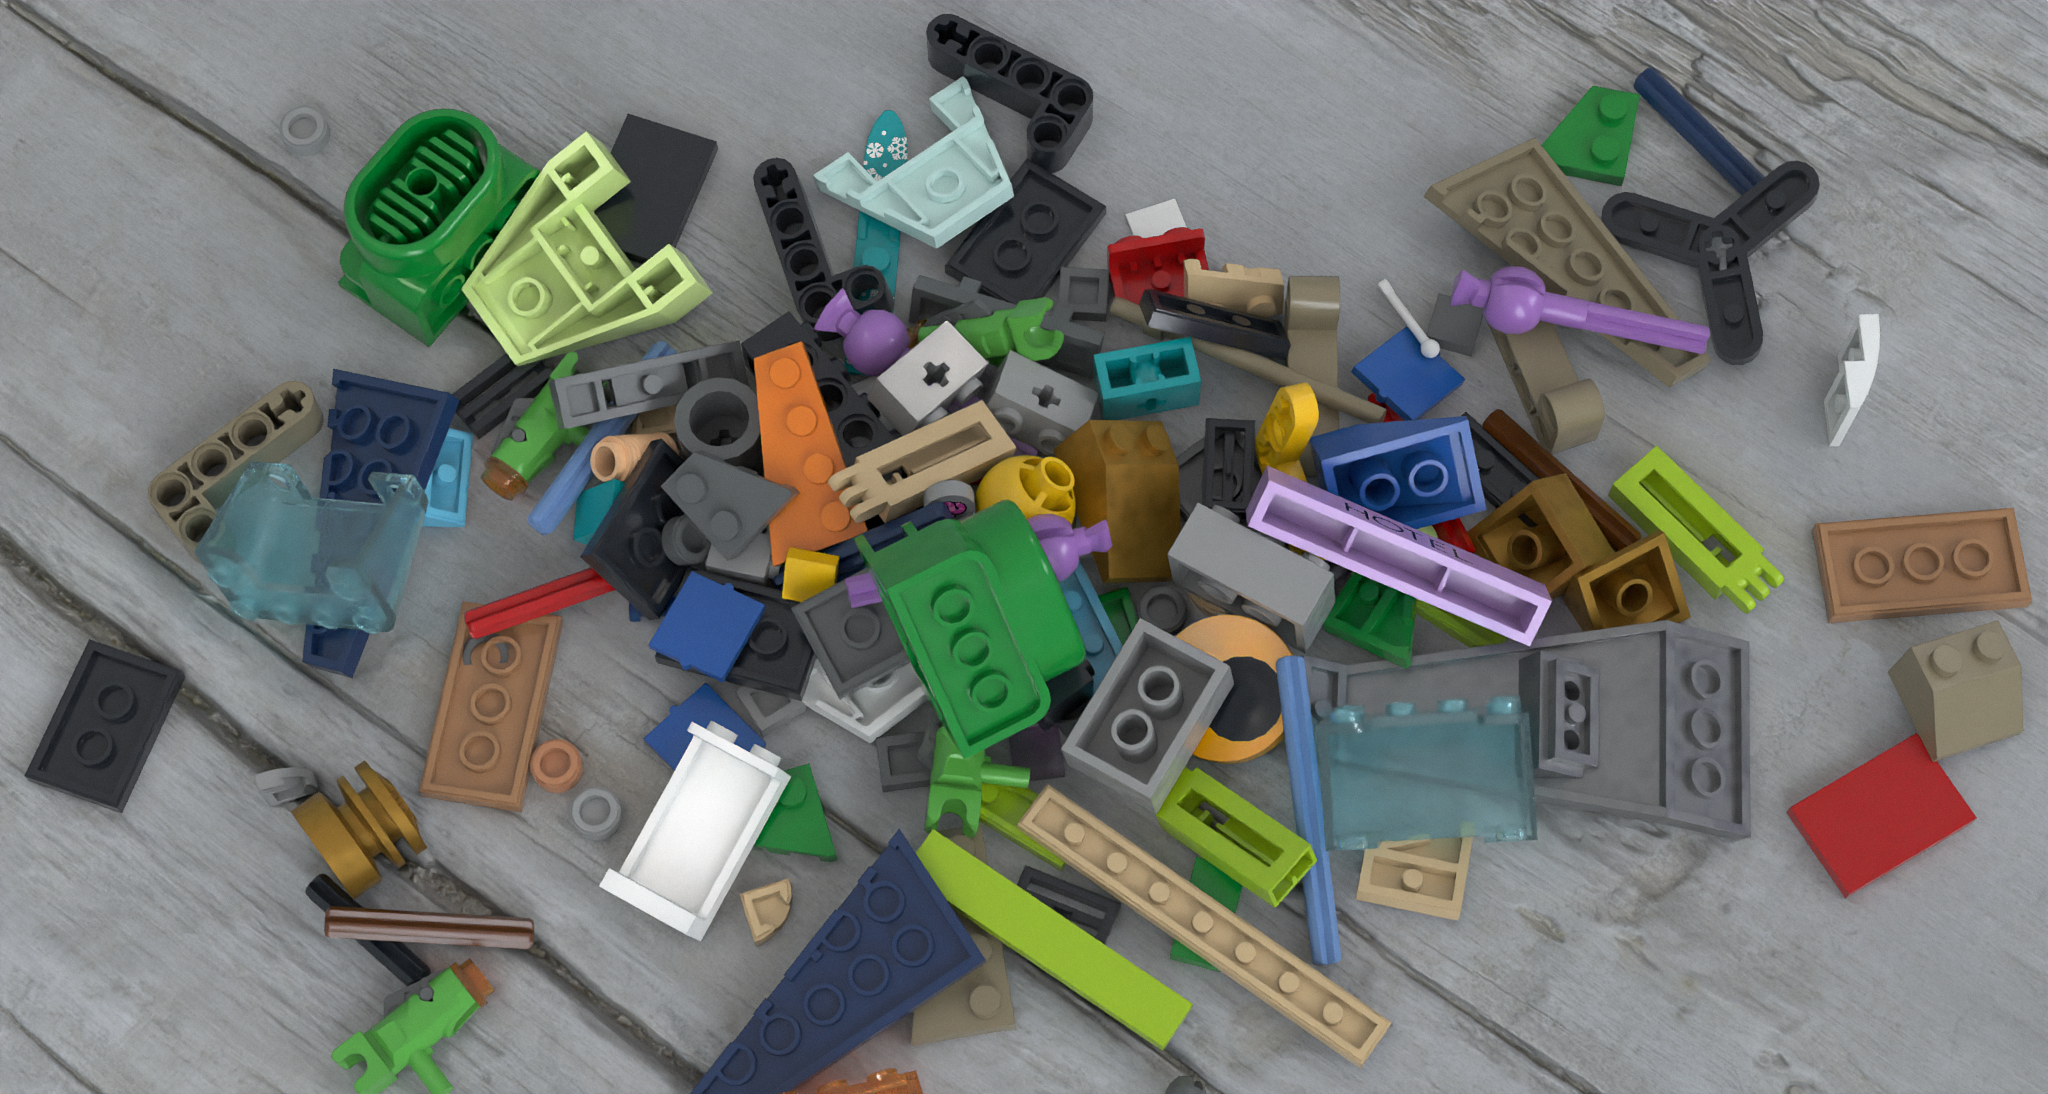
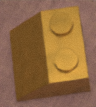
M1566 473L1533 480L1467 532L1479 557L1544 584L1551 600L1566 593L1572 575L1615 553ZM1525 513L1538 526L1529 528L1517 516Z

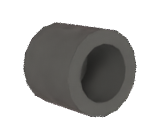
M716 377L700 381L687 390L676 406L674 425L684 461L693 452L702 450L723 458L726 463L735 467L743 466L756 471L759 476L764 466L757 395L752 389L735 379ZM730 438L732 444L721 446V439Z

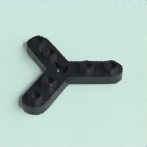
M1797 160L1785 162L1715 218L1636 193L1622 192L1615 194L1607 200L1602 209L1601 221L1620 244L1697 268L1714 350L1717 356L1724 362L1731 365H1744L1759 355L1763 344V329L1748 257L1813 205L1819 192V176L1814 168L1805 162ZM1715 237H1721L1723 244H1732L1733 246L1726 251V269L1724 270L1719 269V258H1717L1715 251H1706V248L1712 246V239Z

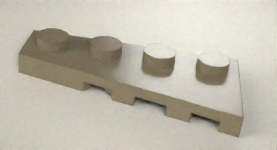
M979 824L976 836L971 839L962 834L963 827L937 831L988 865L982 824ZM954 909L953 911L987 962L914 1010L912 1046L1016 1029L1002 942Z

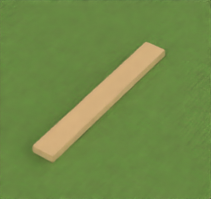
M1049 784L1045 786L1018 822L1017 829L1212 964L1222 973L1361 1069L1391 1026L1392 1022Z

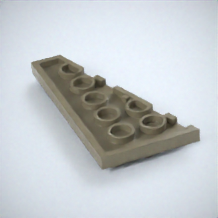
M1535 137L1431 185L1423 196L1509 264L1534 271L1543 280L1546 292L1680 320ZM1599 333L1669 388L1702 371L1712 360L1706 352L1698 354Z

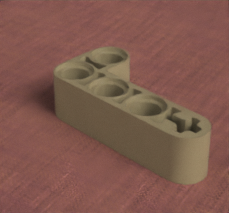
M1289 276L1284 314V330L1291 344L1285 359V366L1338 388L1337 327L1340 314L1339 276ZM1317 402L1319 419L1311 437L1338 430L1339 410ZM1308 441L1299 461L1305 477H1317Z
M1539 321L1529 332L1505 334L1494 329L1488 323L1539 443L1551 454H1555L1595 441L1605 417L1600 392L1592 379L1587 378L1578 381L1554 324Z
M287 381L280 384L160 472L150 482L148 499L166 527L198 563L203 565L218 564L225 560L233 547L232 536L216 509L313 438L321 430L324 422L323 413L310 387L299 381ZM298 408L300 412L295 413L293 410ZM275 422H278L280 428L277 430L273 425ZM267 435L261 444L247 446L253 437ZM220 464L226 465L220 474L207 476L208 471L212 467ZM185 494V498L180 504L171 507L166 506L173 496ZM207 529L215 530L210 539L204 542H195L196 537L202 531Z

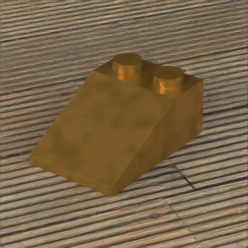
M1088 420L1054 448L1053 451L1055 457L1062 460L1074 475L1073 491L1076 500V513L1081 526L1088 529L1103 520L1107 522L1112 547L1107 552H1091L1102 582L1173 581L1167 554L1181 532L1179 464L1162 421Z

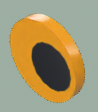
M1239 615L1211 616L1199 620L1182 630L1176 636L1177 638L1229 665L1234 680L1233 687L1192 755L1212 763L1238 764L1256 759L1272 750L1285 737L1276 662L1281 657L1294 655L1291 649L1279 635L1266 625Z

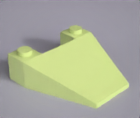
M587 131L547 162L461 288L517 366L676 323L713 293L686 255L670 244L666 245L639 268L635 269L594 213L598 207L631 181L605 145Z

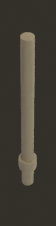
M1117 296L1111 305V315L1142 327L1143 334L1163 341L1165 337L1170 340L1189 337L1148 327L1140 306L1129 300ZM1191 337L1193 348L1196 351L1282 387L1306 382L1311 386L1317 402L1367 423H1382L1387 413L1386 408L1250 351Z

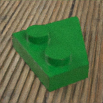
M1592 86L1541 146L1566 176L1622 186L1640 94Z
M1354 572L1336 598L1332 610L1323 623V628L1334 636L1408 669L1412 659L1417 598Z
M810 764L784 770L791 778L753 847L765 848L771 853L790 856L791 852L820 857V861H836V852Z

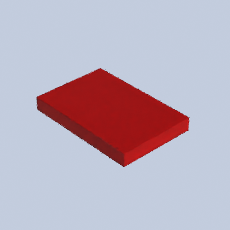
M1917 733L1794 804L1786 812L1845 899L1969 826L1977 819L1937 761L1932 762Z

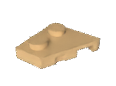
M1197 259L1184 260V298L1265 318L1283 314L1284 282L1280 269L1264 267L1246 268L1239 264L1225 263L1222 267L1223 272L1202 270L1200 261Z
M1460 823L1457 830L1430 835L1429 831L1408 835L1407 838L1401 841L1389 839L1366 844L1355 900L1458 921L1462 908L1475 823Z

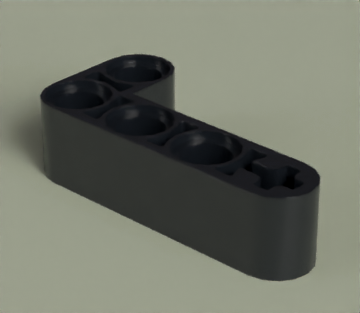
M941 14L935 17L926 29L928 61L931 67L955 81L964 76L972 90L1031 119L1026 130L1027 158L1051 173L1062 170L1090 129L1093 121V90L1089 83L959 16ZM985 62L998 64V66L993 68H985L980 65ZM1031 82L1040 85L1035 89H1026L1021 86ZM1069 103H1074L1080 105L1081 108L1077 110H1067L1064 109L1062 106ZM1044 140H1052L1058 144L1046 148L1038 143Z
M777 157L762 162L755 170L753 176L754 186L796 309L803 323L807 322L814 328L819 318H814L813 314L817 309L826 306L842 288L845 290L853 310L860 315L868 310H885L892 313L894 307L893 295L883 274L875 267L863 265L834 275L806 192L792 164L785 159ZM782 185L788 199L779 201L776 187ZM792 224H803L799 231L793 234H785V230ZM811 264L818 265L813 273L806 276L799 275V272L805 266ZM866 290H878L874 298L867 301L858 300L860 295ZM815 330L821 341L826 342L843 337L839 333Z

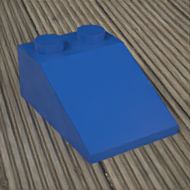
M1466 416L1357 424L1313 436L1309 440L1321 489L1411 528L1419 529L1487 510L1469 421Z

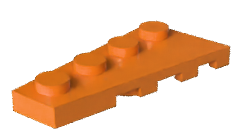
M802 341L754 358L764 477L781 485L789 484L794 486L800 492L769 524L773 567L785 564L789 547L819 552L869 531L866 520L861 523H855L850 515V511L860 502L851 507H844L839 500V496L847 488L834 492L828 484L830 477L846 469L847 465Z

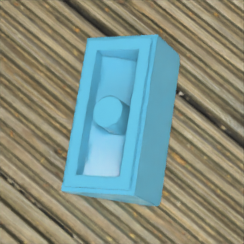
M449 428L412 526H465L473 433Z

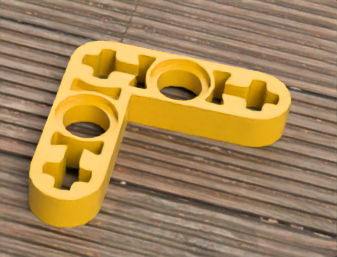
M1306 382L1281 387L1277 391L1255 439L1256 457L1262 475L1266 466H1269L1307 482L1299 459L1317 426L1319 411L1315 394L1311 386ZM1288 544L1290 551L1294 552L1299 556H1301L1303 552H1307L1291 544Z

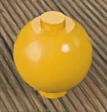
M1019 455L1007 458L994 465L981 480L975 496V513L997 502L1008 499L1021 509L1027 519L1038 514H1055L1064 517L1072 526L1076 511V500L1073 491L1074 475L1062 460L1055 457L1043 459L1031 455Z

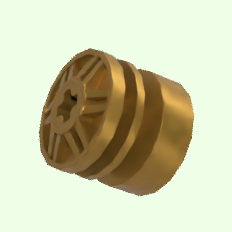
M365 760L354 767L366 785L363 790L356 793L343 775L336 780L345 800L343 804L336 807L323 794L318 792L291 811L353 900L382 880L373 859L380 852L400 868L406 862L393 843L403 837L416 855L427 848L421 838L417 818L389 779L373 770Z

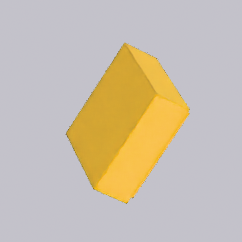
M789 547L785 560L782 598L803 602L837 584L840 556Z

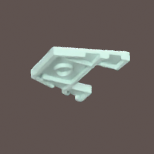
M964 76L929 98L931 111L952 131L950 134L879 181H876L847 152L813 175L816 187L821 192L936 249L1013 198L1012 184L995 144L986 129L983 116L972 96L969 83Z

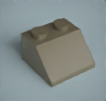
M1998 620L1912 646L1888 671L1932 762L2017 736L2024 731L2021 664Z

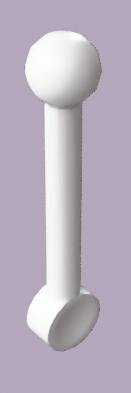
M1386 279L1377 283L1384 297L1389 300L1420 342L1422 355L1426 358L1436 357L1440 351L1439 343L1427 337Z

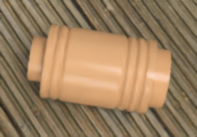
M663 432L607 436L594 446L591 452L590 464L594 475L605 483L616 479L626 483L651 441L662 439L679 455L678 448L674 440Z

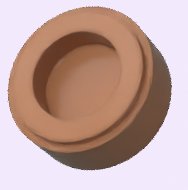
M552 739L545 741L535 749L530 760V770L536 783L543 790L551 793H563L572 789L580 781L583 774V761L573 744L562 739Z

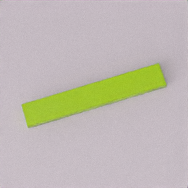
M932 829L916 851L917 856L951 908L1163 1051L1192 1010L1193 1004L936 830Z

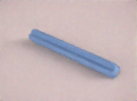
M658 341L652 344L642 360L675 354L677 351L670 347L667 342ZM638 413L595 423L529 514L527 521L532 528L541 535L554 532L594 476L590 464L591 452L594 446L604 437L623 435Z

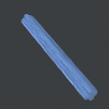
M1298 655L1285 656L1277 660L1276 671L1296 833L1311 844L1318 860L1302 878L1311 955L1315 965L1336 964L1340 962L1342 957L1305 660L1302 656Z

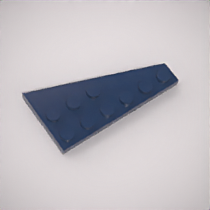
M333 369L332 385L337 388L335 409H329L327 427L332 429L333 432L331 451L324 457L316 527V530L320 531L322 536L320 554L313 555L312 573L317 576L315 599L308 604L302 662L315 669L353 678L460 400L449 392Z
M900 829L890 839L889 845L871 867L869 866L857 881L858 884L841 906L833 911L785 972V977L770 996L762 1001L744 1029L732 1043H729L690 1094H790L987 962Z

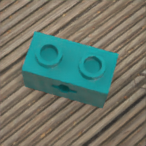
M1191 337L1093 355V382L1095 391L1099 393L1097 400L1102 420H1122L1199 405L1201 377Z

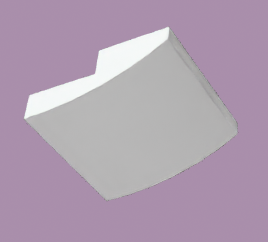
M1879 314L1858 315L1838 354L1839 373L1824 400L1829 447L1840 446L1872 385L1880 349Z

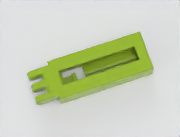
M1657 445L1612 484L1608 496L1648 535L1658 530L1663 531L1673 560L1714 600L1723 593L1742 612L1748 614L1756 607V603L1745 589L1759 601H1763L1770 594L1769 588L1759 576L1772 588H1777L1784 582V577L1780 571L1762 555L1765 549ZM1713 536L1735 559L1729 562L1721 555L1722 549L1719 546L1710 552L1702 544Z
M1184 767L1158 813L1155 814L1163 831L1274 908L1279 905L1318 861L1310 843L1197 767L1193 771ZM1203 802H1206L1229 818L1224 825L1217 823L1215 826L1217 832L1209 827L1214 821L1211 813L1198 808Z

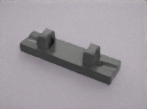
M919 275L912 289L909 322L924 326L927 318L975 299L981 300L993 311L1015 308L1016 305L980 294L982 282L963 277L957 287ZM1056 305L1051 315H1044V319L1039 326L1044 330H1060L1064 334L1062 346L1053 357L1037 360L1036 362L1093 379V355L1101 353L1105 332L1071 322L1074 310Z
M740 340L548 380L558 429L572 428L677 405L684 393L700 381L716 377L735 379L749 386ZM606 381L609 382L613 405L605 401L602 385Z

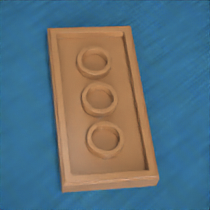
M2014 508L1815 523L1812 529L1828 623L2028 607L2032 602Z
M463 601L419 787V794L425 798L522 812L531 772L530 760L537 745L564 621L562 616L546 614L495 632V634L500 636L480 643L473 649L471 653L473 665H464V645L471 638L464 623V613L485 604ZM505 643L509 645L507 663H499L501 653L495 644Z

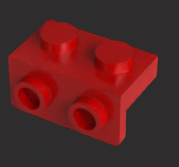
M1178 227L1168 230L1163 235L1147 238L1135 235L1119 239L1116 243L1108 245L1107 269L1109 270L1114 299L1119 296L1139 305L1145 289L1184 297V260L1197 259L1200 261L1202 270H1209L1204 250L1205 235L1203 229L1190 230L1186 227Z

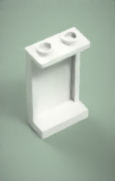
M710 721L706 729L691 722L687 731L693 734V739L620 871L617 872L609 868L599 885L604 890L699 941L705 935L791 778L789 774L777 767L782 758L756 744L753 745L750 752L734 744L738 737L737 734L713 721Z

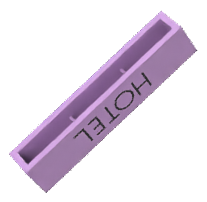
M1266 466L1246 509L1248 527L1529 647L1552 603L1546 586L1540 582L1269 466Z

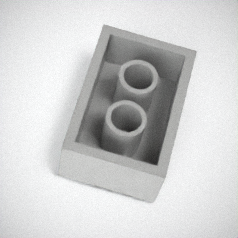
M1197 503L1167 554L1173 583L1231 615L1248 617L1266 625L1279 635L1286 644L1306 654L1335 604L1334 573L1329 571L1330 566L1324 560L1311 553L1303 552L1299 556L1284 548V541L1258 530L1255 533L1240 525V519L1224 507L1214 505L1210 509Z
M1140 618L1061 748L1068 766L1157 814L1234 685L1230 666Z

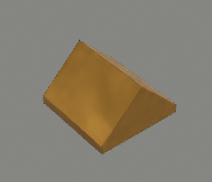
M1661 530L1572 575L1563 598L1564 603L1583 632L1663 620L1681 623L1691 617L1665 533Z

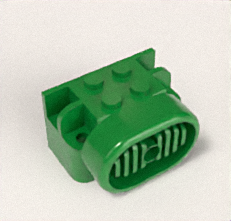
M442 108L428 110L411 117L395 130L358 172L348 187L344 199V219L351 239L340 253L339 262L344 276L338 281L339 286L430 348L469 302L461 288L528 192L540 171L499 144L491 129L472 114L461 110Z
M1008 499L997 502L961 521L945 519L920 531H917L913 523L909 521L901 525L905 538L877 552H874L863 534L854 538L927 700L963 759L1041 720L1049 710L1051 702L1050 692L1045 682L1080 665L1086 658V649L1082 636L1047 555L1021 509Z

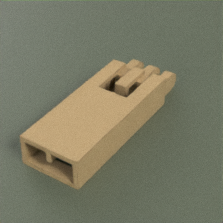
M983 400L856 457L854 465L835 473L828 480V484L834 492L847 488L839 496V500L844 507H851L862 502L850 511V515L855 523H861L878 514L884 523H887L923 506L924 492L937 482L958 480L970 484L983 478L994 465L1002 460L1013 457L1016 446ZM901 467L908 476L907 478L902 479V477L897 472L893 474L891 480L887 482L882 477L883 475H886Z

